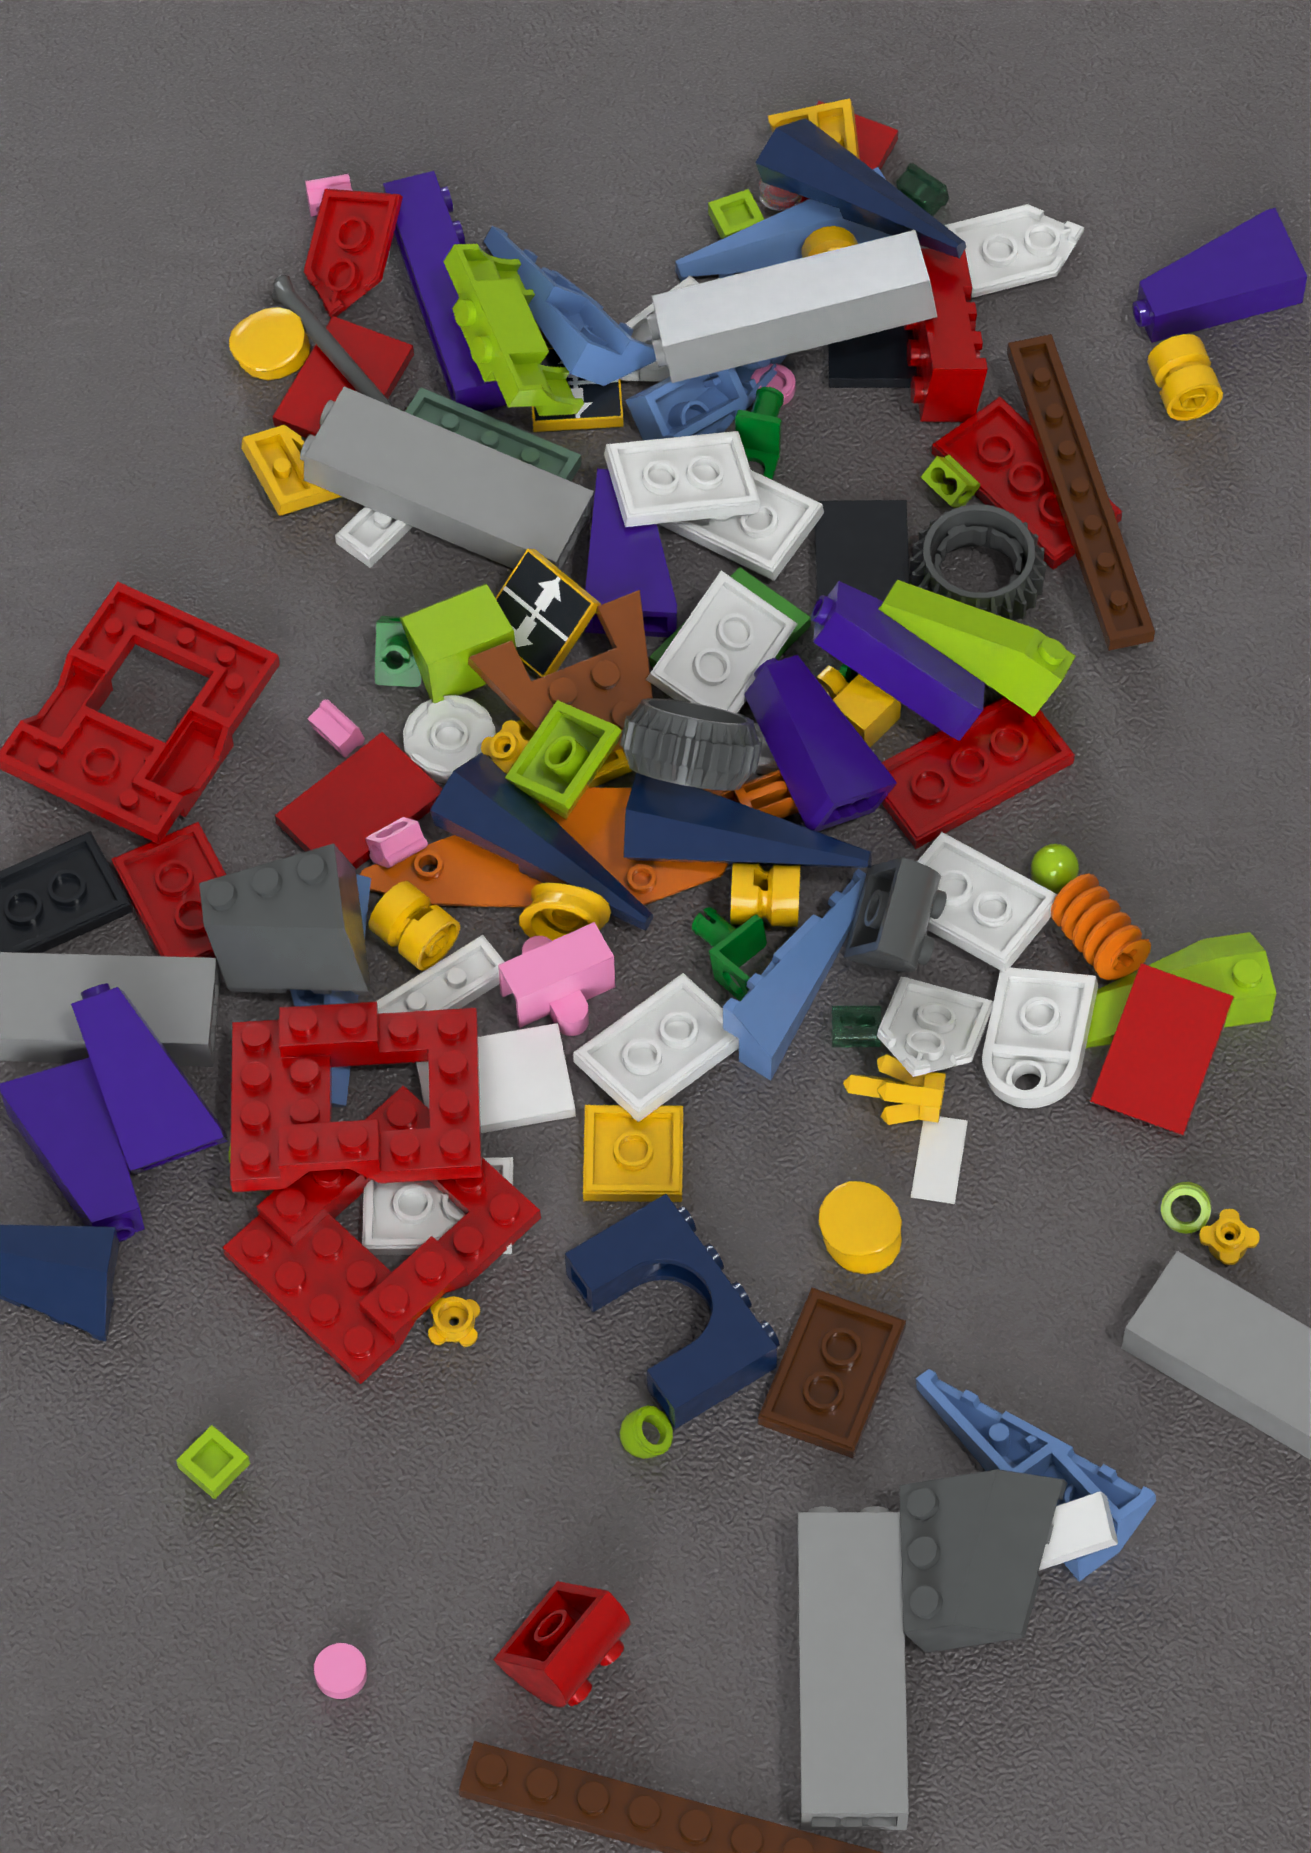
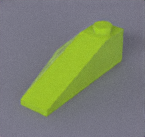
M900 580L895 582L879 608L881 612L1033 717L1062 682L1076 657L1066 650L1059 641L1049 638L1035 628Z
M1251 932L1202 939L1148 965L1234 996L1235 998L1224 1028L1271 1021L1277 993L1266 950ZM1138 970L1097 990L1086 1048L1111 1045Z

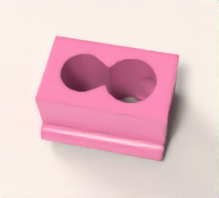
M349 174L305 181L311 216L318 215L324 189L352 191Z
M328 699L323 700L320 703V707L307 718L313 729L344 758L357 746H361L364 743L365 738L359 727Z
M406 817L400 818L365 838L370 850V859L375 864L386 868L394 866L428 846L419 822Z

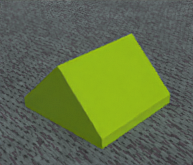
M487 584L400 617L429 698L432 699L434 704L443 701V696H459L486 685L485 681L468 665L469 657L511 640L516 648L514 630Z
M557 700L505 779L564 819H567L619 742L622 730L617 725Z

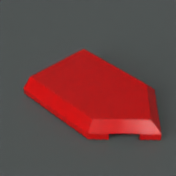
M324 189L303 272L310 284L316 289L323 301L324 308L331 318L332 316L337 317L382 281L403 196L400 194Z

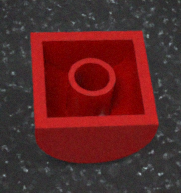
M557 1581L493 1660L515 1682L540 1700L555 1707H564L566 1704L574 1706L582 1702L590 1693L592 1683L587 1678L599 1664L601 1666L610 1665L623 1652L624 1644L621 1642L620 1637L631 1624L630 1619L624 1608L609 1591Z

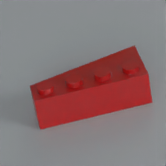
M921 248L931 282L938 317L904 325V329L913 330L914 339H909L907 344L908 366H916L918 375L912 376L911 402L919 404L920 422H964L977 412L988 371L986 358H980V350L983 347L981 331H975L977 309L975 302H970L972 283L966 252L964 250L959 259L930 248Z

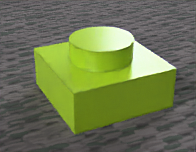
M749 189L708 202V214L721 239L765 220Z
M213 1425L176 1460L178 1468L214 1500L250 1465L248 1455Z

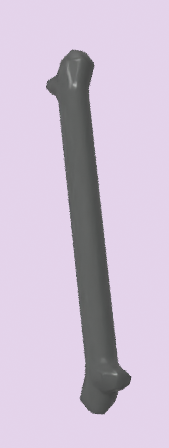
M286 275L277 277L273 283V301L282 304L286 309L291 310L301 318L304 331L357 392L395 407L301 300L293 288L290 277Z

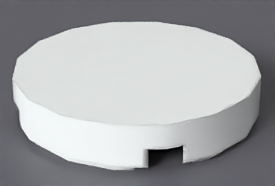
M458 695L443 696L444 700L435 704L432 702V699L420 704L409 715L403 729L405 754L434 781L446 784L455 769L482 753L481 744L486 737H493L496 734L492 717L487 709L473 699Z

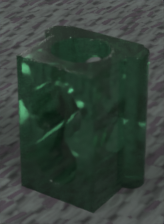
M910 163L906 171L896 181L897 189L931 216H934L948 202L947 186L914 163Z
M881 1005L832 1006V1047H881V1040L877 1037L881 1024ZM843 1026H852L853 1028L848 1029Z

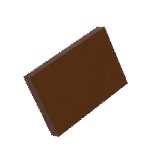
M811 1288L758 1416V1425L854 1458L905 1331L906 1320Z

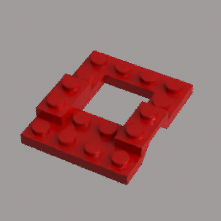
M117 582L69 650L58 686L37 715L21 720L0 749V770L160 844L179 815L184 817L188 815L233 748L232 735L279 667V656L147 594ZM135 645L209 678L166 743L98 712L113 691L111 679Z
M377 1002L279 1007V1020L232 1022L230 1155L232 1192L286 1189L309 1171L351 1169L378 1183L482 1177L477 1009L464 1008L379 1014ZM429 1061L430 1128L380 1131L378 1119L332 1122V1067Z
M404 1085L365 1119H378L380 1131L430 1128L429 1108ZM483 1157L482 1177L429 1180L443 1194L449 1195L450 1200L466 1215L439 1240L431 1236L393 1272L335 1220L343 1210L364 1192V1187L372 1180L351 1169L309 1171L286 1189L274 1190L256 1206L259 1215L222 1247L224 1255L358 1383L362 1384L399 1350L414 1323L445 1293L468 1286L499 1258L511 1243L513 1245L541 1219L540 1209Z

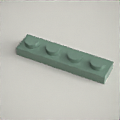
M422 387L405 410V412L569 481H572L581 467L580 454Z

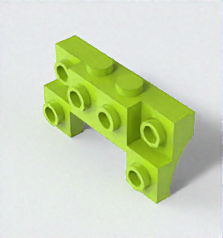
M454 244L443 261L459 296L452 310L456 323L463 332L470 348L472 359L477 364L484 382L497 381L508 408L535 406L539 416L577 414L584 405V401L582 398H574L566 380L570 374L567 368L541 365L549 350L528 306L535 293L533 289H525L517 272L521 266L520 260L490 256L481 250L478 244Z

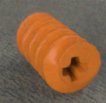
M1090 873L1080 875L1065 885L1055 897L1051 907V917L1057 926L1062 927L1065 936L1072 940L1075 948L1083 953L1086 961L1094 966L1100 978L1118 980L1138 970L1140 964L1146 961L1151 950V943L1149 939H1141L1142 932L1140 928L1131 925L1129 915L1120 912L1119 903L1116 900L1109 899L1110 894L1105 887L1099 886V881L1095 875Z

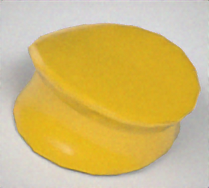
M281 307L266 308L249 315L233 328L229 338L230 351L239 362L241 368L252 377L263 380L281 379L293 374L304 365L310 355L311 345L304 331L301 318L291 310Z
M540 883L531 890V900L533 902L525 907L520 914L519 925L530 938L545 936L553 941L593 922L601 930L609 921L611 909L609 903L601 895L589 889L561 883Z
M848 1181L836 1186L825 1197L819 1208V1226L826 1249L831 1257L844 1269L859 1274L881 1272L894 1262L900 1252L902 1243V1220L898 1207L890 1196L878 1186L861 1181Z

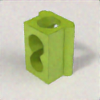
M947 455L945 458L936 456L921 476L954 509L965 506L980 487V483L951 455ZM944 473L946 478L956 480L957 490L955 493L953 491L954 486L946 485L943 482Z

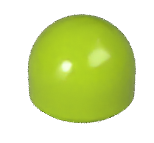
M1048 844L1040 848L1032 859L1031 879L1058 894L1065 885L1078 877L1079 862L1074 852L1067 846Z
M1180 1182L1173 1185L1167 1190L1162 1199L1161 1214L1163 1220L1172 1230L1179 1233L1188 1234L1200 1230L1206 1225L1211 1214V1200L1208 1193L1201 1186L1192 1182ZM1189 1195L1199 1202L1201 1211L1197 1218L1190 1222H1182L1174 1216L1172 1203L1179 1196Z
M644 1406L632 1411L624 1418L620 1427V1440L624 1449L629 1454L637 1458L648 1459L664 1454L670 1448L673 1440V1430L668 1417L663 1411L654 1406ZM643 1421L651 1423L658 1429L660 1439L656 1445L650 1443L645 1438L642 1431Z

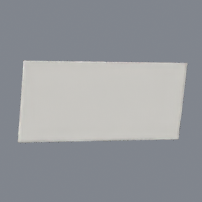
M940 1117L938 1123L923 1120L911 1198L955 1204L967 1120Z

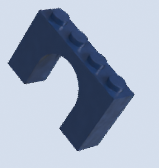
M664 1194L566 1252L565 1265L566 1275L592 1312L597 1311L641 1284L657 1280H668L684 1284L703 1298L711 1313L710 1321L704 1332L694 1342L647 1370L648 1392L668 1417L674 1429H677L776 1369L777 1347L780 1346V1343L770 1324L765 1320L758 1322L749 1309L752 1307L749 1296L740 1283L736 1281L731 1284L722 1272L724 1265L716 1249L710 1243L703 1245L694 1233L697 1230L696 1225L687 1209L682 1205L676 1208L668 1195Z

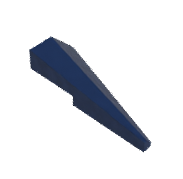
M805 118L776 127L755 162L763 183L839 208L845 220L889 235L916 230L921 246L959 259L966 248L965 241L814 123Z
M480 753L452 772L430 809L435 826L518 864L521 873L542 883H561L589 889L601 895L609 903L611 915L645 931L647 930L654 918L653 914L528 794L505 779L507 774L488 756Z
M637 772L626 806L624 858L630 860L871 868L872 852L703 789L654 779Z
M0 1225V1299L19 1307L25 1305L48 1315L54 1322L61 1325L68 1323L89 1332L92 1338L107 1341L114 1301L112 1286L120 1245L116 1228Z

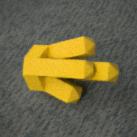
M887 1053L877 1059L879 1072L896 1079L851 1074L843 1082L847 1092L850 1094L897 1102L898 1104L885 1106L881 1114V1118L888 1125L914 1120L939 1122L946 1073L935 1071L913 1077L895 1056Z

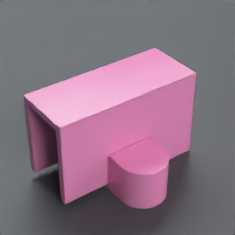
M595 922L553 941L545 936L531 937L524 943L522 955L498 965L500 994L502 997L512 993L515 996L519 1028L550 1015L554 1024L558 1023L559 1031L566 1036L580 1035L589 1025V1011L586 1000L615 988L614 955Z

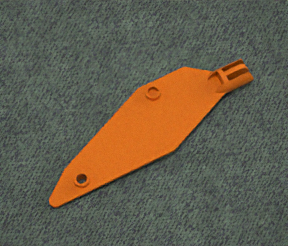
M780 770L749 780L739 790L703 789L781 819L799 813ZM588 787L567 819H564L543 804L537 803L643 905L721 877L729 865L728 863L644 861L624 858L625 813L632 788ZM456 835L428 844L426 848L390 868L375 864L363 869L360 873L362 876L371 878L370 891L382 894L387 893L400 882L409 881L430 898L431 906L525 908L533 902L531 900V890L537 884L542 883L521 873L518 864ZM431 864L437 867L432 872L422 871V868L426 865Z

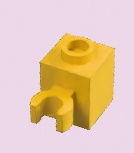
M828 665L816 677L869 747L873 746L900 719L901 702L860 674L848 683L838 670Z

